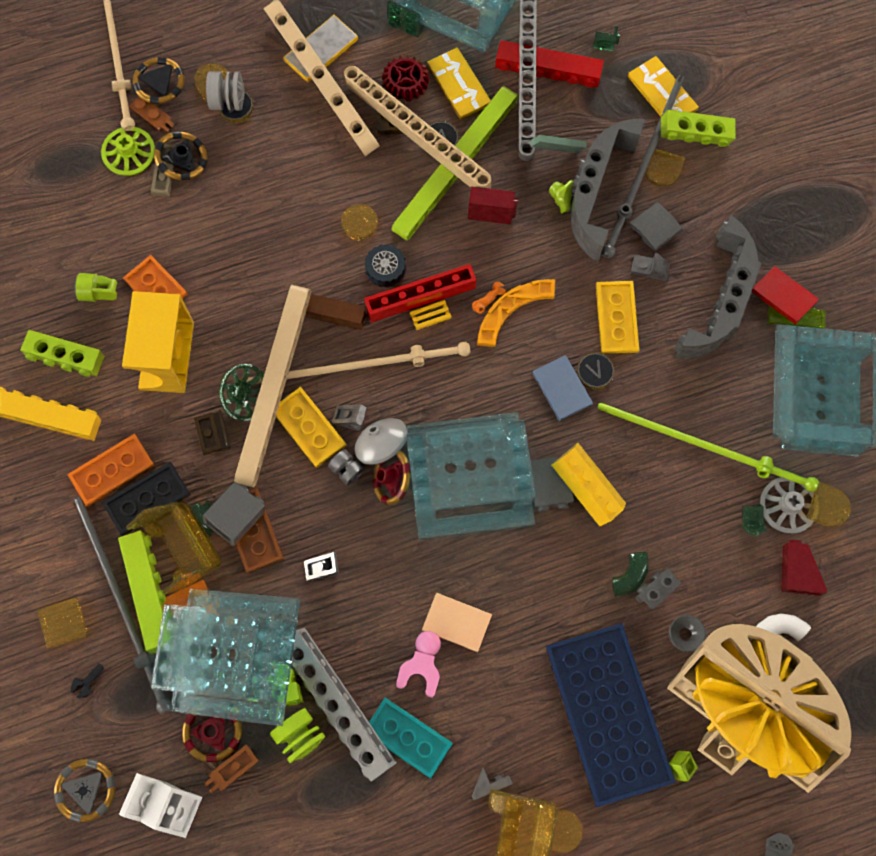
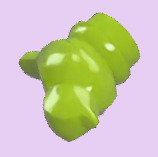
M570 180L566 185L555 182L549 189V193L555 198L556 205L560 207L561 214L571 210L570 202L572 186L574 184L573 180Z

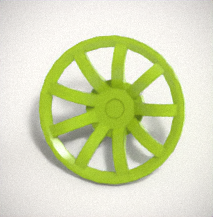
M134 127L131 130L136 131L133 137L127 135L122 128L113 131L107 136L102 145L101 156L109 170L118 175L131 176L141 173L150 166L154 159L155 144L151 136L143 129ZM121 133L116 140L112 139L116 134ZM140 133L147 138L144 142H136ZM108 142L116 146L114 150L106 151ZM149 144L151 147L150 153L144 152L139 149L140 147H145ZM117 154L115 161L110 164L107 157ZM135 154L147 157L148 160L142 165ZM131 157L138 168L129 171V158ZM122 158H124V171L115 168Z

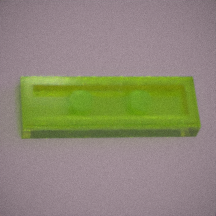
M771 306L768 308V324L820 330L825 328L826 310L811 309L795 325Z

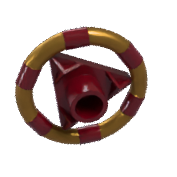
M401 450L394 455L400 459L399 461L386 468H382L386 461L375 465L373 474L374 490L378 499L386 505H394L400 502L409 488L411 479L410 464L407 456ZM381 483L386 485L392 498L383 494Z
M207 701L196 706L188 714L182 729V737L186 749L193 757L203 762H218L229 757L236 750L242 736V725L238 714L232 707L219 701ZM222 710L190 731L193 721L202 711ZM225 713L230 717L235 730L234 737L226 749ZM190 734L222 752L218 754H204L198 751L190 739Z

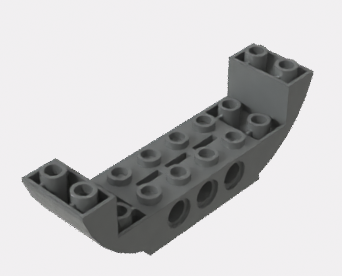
M730 215L728 221L723 222L716 236V239H718L716 247L733 252L734 254L731 259V267L728 268L725 275L726 281L719 292L721 295L713 308L715 311L709 319L707 325L709 328L705 334L692 329H688L686 334L682 333L674 349L677 351L675 358L689 359L708 354L718 348L725 340L730 341L739 328L761 262L758 261L757 249L749 231L732 215Z

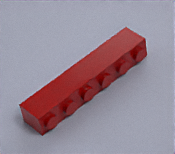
M500 40L495 68L519 73V43ZM524 45V48L526 49L532 48L529 45ZM536 47V77H545L554 81L560 80L570 84H581L587 87L598 88L604 60ZM530 62L523 63L525 66L532 65Z
M467 264L364 298V304L372 323L476 289L477 280L471 264Z

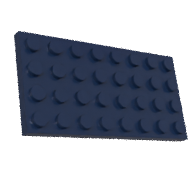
M620 623L545 646L595 806L600 807L674 784L675 780L623 624Z

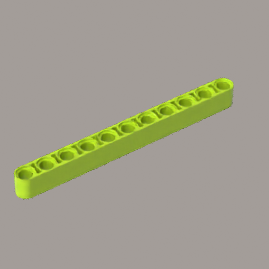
M503 86L455 146L470 159H473L515 106L519 95ZM440 164L394 222L391 230L408 241L458 177Z

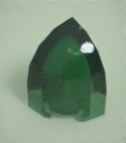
M207 500L205 504L200 505V503H197L191 509L206 534L210 537L215 531L203 523V515L213 505L211 501Z

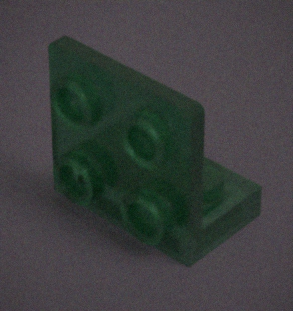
M388 0L387 24L406 32L408 35L419 37L428 22V18Z

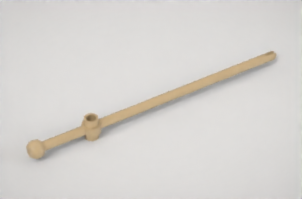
M103 0L117 81H111L113 92L118 91L123 114L121 127L125 131H131L135 127V122L130 117L126 91H131L130 80H124L111 1Z
M461 342L456 347L429 351L422 350L421 345H415L411 347L409 354L289 371L287 379L406 361L413 362L415 367H421L425 364L424 360L427 358L453 354L468 356L470 354V345L467 342ZM264 375L248 377L246 383L248 385L262 383Z

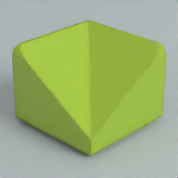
M678 751L669 762L671 771L678 781L688 782L698 769L689 751Z

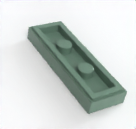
M539 135L531 140V147L579 153L587 148V142Z

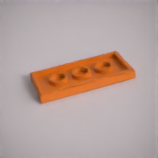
M134 433L67 475L86 507H90L155 467Z

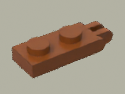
M139 96L128 106L130 111L158 132L163 130L165 133H168L170 130L166 125L171 129L175 126L171 122L172 119L169 115L154 104L144 101Z
M246 744L209 774L210 779L204 784L208 787L214 782L215 785L209 790L210 793H214L217 789L221 792L257 764L259 759L248 744Z

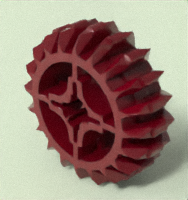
M400 55L399 60L393 58L392 63L388 62L387 67H384L382 75L383 86L393 97L396 96V99L402 98L405 101L409 99L412 102L413 97L418 99L419 95H424L425 90L428 89L430 82L429 71L426 70V65L422 64L421 59L416 61L415 56L409 59L408 55L406 58H402ZM416 74L420 78L418 82L415 80L414 77ZM393 76H395L397 79L396 83H394L392 80Z

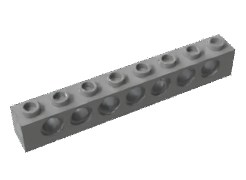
M305 628L298 629L279 644L282 654L290 660L294 672L300 675L304 681L305 688L312 693L317 706L324 711L327 721L338 732L339 739L347 745L351 757L361 766L363 775L369 778L370 781H373L394 766L396 761ZM300 649H301V650L303 651V653H304V657H303V658H302V657L300 656V654H299ZM311 666L315 669V675L311 673ZM322 683L326 685V692L322 689ZM333 700L338 703V709L334 707ZM345 717L349 719L350 726L345 723ZM356 734L361 737V743L357 741ZM368 752L373 755V760L369 759Z

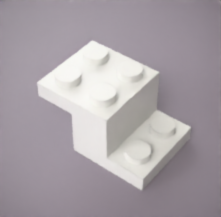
M137 773L119 815L140 821L154 830L186 838L202 797L181 790L167 782Z

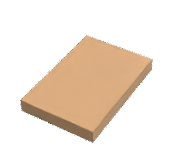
M436 593L422 631H432L439 638L478 653L492 614Z

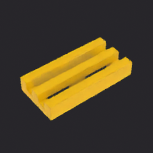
M445 300L410 312L416 331L451 319V314ZM444 312L446 314L418 324V321L434 317Z

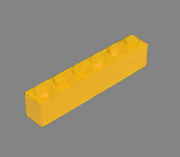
M0 387V417L95 441L102 421L97 412L89 409L81 411L78 407L70 404L67 407L60 405L61 403L54 400H49V402L42 401V398L35 395L27 397L22 392L15 390L12 393L7 392L5 388Z

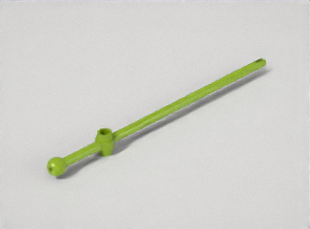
M598 404V409L755 467L757 468L758 476L761 478H767L769 474H774L804 485L805 489L809 492H814L818 488L819 481L815 477L804 478L774 467L772 458L768 456H763L758 461L607 404Z

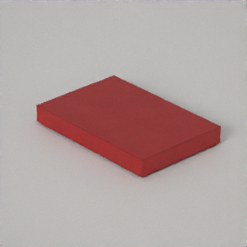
M775 266L751 291L795 325L819 301V298Z

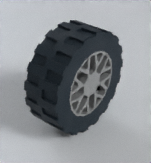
M381 244L369 251L365 258V270L368 279L379 287L394 286L396 283H399L406 271L405 257L401 250L389 244Z

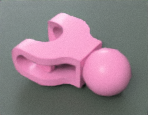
M425 631L419 634L416 639L415 646L417 651H415L414 657L401 665L396 686L402 689L407 685L411 675L421 674L427 681L426 695L433 698L440 679L439 672L434 665V655L438 653L441 641L436 633Z

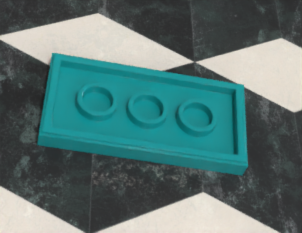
M384 698L369 721L389 751L430 779L453 744L387 698Z

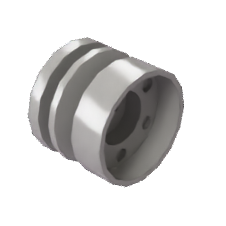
M221 71L208 72L206 95L210 110H223L225 102L229 111H232L233 107H235L236 111L242 110L244 83L241 72H235L233 76L232 72L228 71L225 80Z

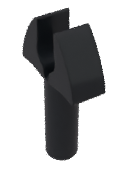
M97 664L85 679L74 678L71 693H74L79 686H83V691L76 698H84L93 693L90 690V684L104 670L103 665Z

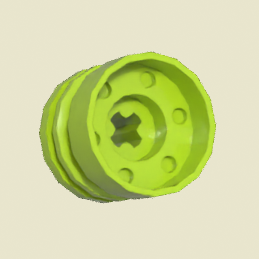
M306 708L293 714L270 733L277 745L285 742L289 744L282 752L284 755L293 750L294 753L287 758L289 763L303 759L313 752L321 741L325 739L323 733L316 737L313 736L320 729L318 726L308 729L307 726L312 722L313 718Z

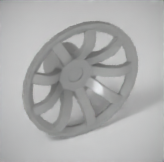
M782 477L777 478L764 488L760 497V509L764 519L771 527L783 533L793 534L806 530L815 521L818 513V501L815 493L809 492L806 489L801 493L794 491L796 482L793 481L789 482V492H786L779 483L790 480ZM774 486L781 497L772 496L767 493ZM807 493H809L812 498L813 503L811 504L804 503L803 497ZM765 499L779 502V505L766 509ZM802 508L813 509L810 519L802 512ZM782 510L783 512L776 523L768 515ZM796 514L806 524L797 528L795 523ZM787 515H790L791 529L780 526Z

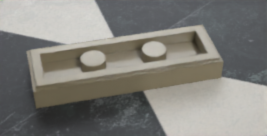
M165 144L161 156L176 145ZM162 161L169 170L174 172V165ZM156 163L151 195L170 197L173 179L163 174Z

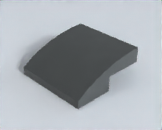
M658 202L630 222V227L640 234L643 242L654 251L683 231V228L676 219Z

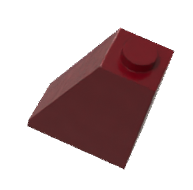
M790 540L783 545L781 592L814 596L827 594V588L809 545L802 544L800 540Z

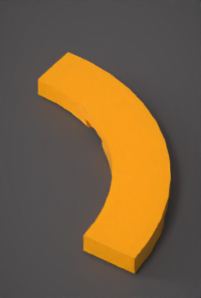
M555 279L532 281L522 286L519 285L502 295L489 309L481 324L477 346L495 347L501 326L508 316L519 307L536 300L554 299Z

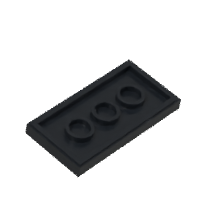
M170 461L102 503L120 535L124 536L191 494Z

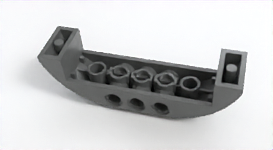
M629 119L610 126L594 140L586 159L581 160L572 189L574 197L571 205L570 222L574 237L579 246L595 261H599L609 230L588 224L613 147L634 153L645 119Z

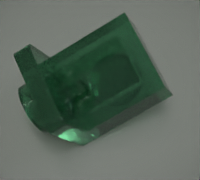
M614 27L613 34L596 31L593 47L600 50L613 51L614 45L619 43L620 34L617 33L618 27Z
M762 504L742 505V528L750 535H760L761 532H767V527L764 526V506Z

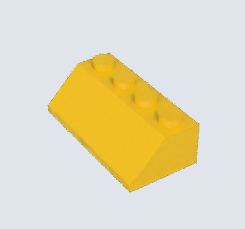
M579 443L575 444L551 465L599 526L611 522L624 510L626 502Z

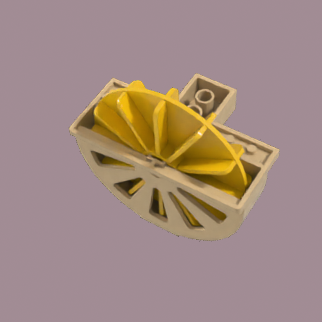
M731 624L720 627L703 641L667 687L668 690L712 722L707 727L708 731L704 735L698 751L730 775H733L750 759L752 762L766 768L769 777L776 779L780 774H783L809 793L850 755L851 725L847 710L839 693L825 673L812 660L813 658L779 634L776 635L765 629L744 624Z

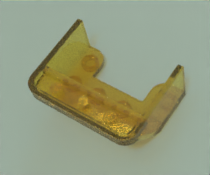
M491 789L488 801L489 808L493 812L503 814L495 856H551L558 815L556 804L546 800Z

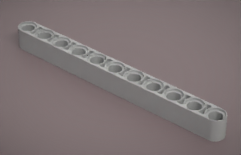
M520 0L518 154L523 161H530L535 153V147H531V140L535 138L537 0ZM528 10V11H531L532 13H531V14H525L524 12ZM524 28H531L532 31L527 32ZM527 44H528V45H530L532 48L526 49V48H524V45H527ZM530 62L532 65L525 66L523 63ZM530 79L532 82L527 84L523 80ZM529 96L531 97V100L525 101L523 97ZM529 113L532 117L524 118L523 114ZM527 130L531 132V135L525 136L522 132ZM529 148L531 152L524 153L522 149Z

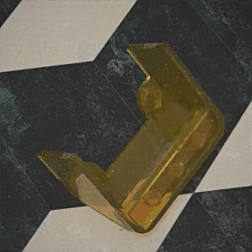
M183 501L144 509L126 526L128 530L143 526L149 536L153 538L162 537L180 569L173 573L174 581L163 590L164 594L192 585L215 571L221 565V559L191 507Z

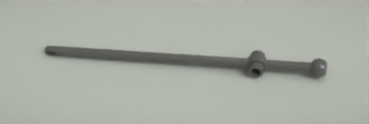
M678 75L662 115L667 110L672 109L684 76L681 82H678L680 75ZM661 117L626 201L618 208V220L608 244L604 245L601 252L605 258H612L615 255L614 246L623 224L632 215L631 205L661 136Z
M78 496L74 499L137 650L138 657L133 658L137 669L143 667L158 701L156 704L157 711L160 714L167 713L172 710L173 705L170 699L165 698L151 663L157 661L154 654L146 652L87 509L81 497Z

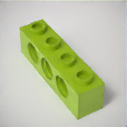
M667 110L661 117V137L668 140L679 139L685 142H701L704 145L718 144L720 147H725L735 140V118Z
M28 330L20 349L25 358L30 361L36 362L40 360L51 367L58 365L65 371L72 372V370H75L86 377H90V375L97 377L105 357L98 349ZM48 347L45 352L41 353L43 348ZM66 352L62 358H59L61 353ZM80 357H84L82 362L76 363Z

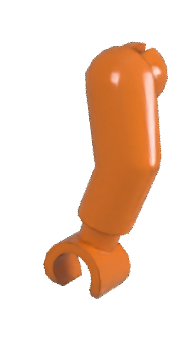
M495 282L492 286L493 291H489L483 298L474 301L472 309L479 314L484 312L485 307L497 295L505 294L506 290L501 288L505 285L501 282Z

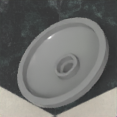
M385 418L372 423L362 431L356 441L354 448L356 457L360 462L369 465L378 464L390 459L404 446L408 437V429L401 420L395 418Z

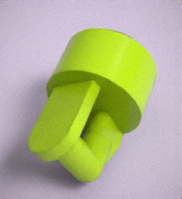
M79 273L74 283L75 296L78 301L116 300L118 295L116 292L117 281L93 273Z

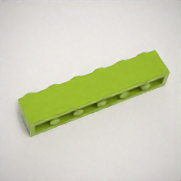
M141 530L119 537L118 540L146 651L154 654L174 647L176 635L174 629L170 628V612L168 609H165V593L163 590H160L159 583H161V577L154 567L157 562L154 554H151L150 551L152 546L149 535H145Z

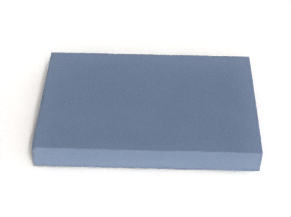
M566 355L532 372L559 421L593 404Z

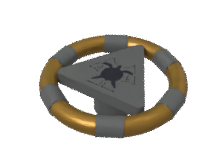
M81 759L69 764L58 776L54 787L55 803L59 811L68 819L80 823L99 818L109 809L113 802L116 790L114 776L106 765L97 760ZM80 767H89L100 771L99 773L64 783L65 779ZM104 775L108 789L107 796L96 811L92 812L99 785ZM62 787L87 814L73 812L65 805Z

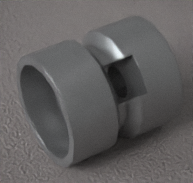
M346 449L340 451L328 464V468L335 475L340 474L339 479L346 486L356 481L365 469L358 461H353V456Z

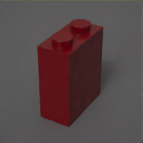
M471 186L468 219L511 225V219L516 217L518 199H514L515 192Z

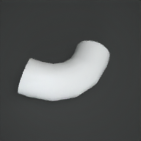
M782 613L768 616L756 626L776 635L788 634L796 641H800L811 629L810 625L798 617Z

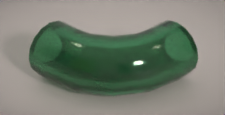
M647 552L629 554L627 572L621 576L612 577V589L615 597L634 592L643 584L648 573L649 558Z

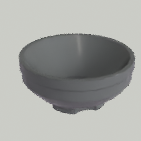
M692 615L677 617L669 627V639L673 646L681 651H695L706 638V630L703 623ZM681 629H687L690 632L689 640L685 641L680 638L679 632Z

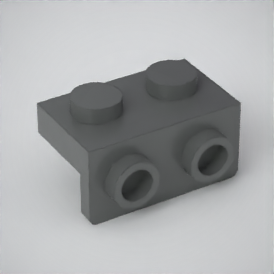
M668 568L664 572L659 570L651 577L653 582L649 585L645 583L637 590L639 594L635 599L640 604L644 601L650 609H654L681 582Z

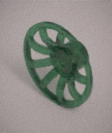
M235 365L225 373L219 387L220 403L225 412L235 420L250 421L252 419L253 412L248 401L256 404L257 399L252 397L251 394L259 393L260 388L251 389V386L260 379L263 381L264 373L254 365ZM244 368V375L240 380L235 371ZM250 370L257 373L251 381L246 382ZM231 374L234 378V383L230 385L225 384ZM224 389H227L226 393L229 398L227 400H224ZM235 401L236 409L233 413L227 405ZM242 405L247 411V416H238Z

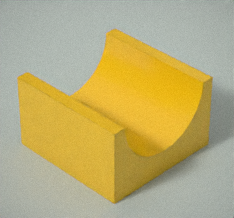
M136 291L132 293L122 367L124 369L141 371L139 390L185 393L194 321L180 294Z

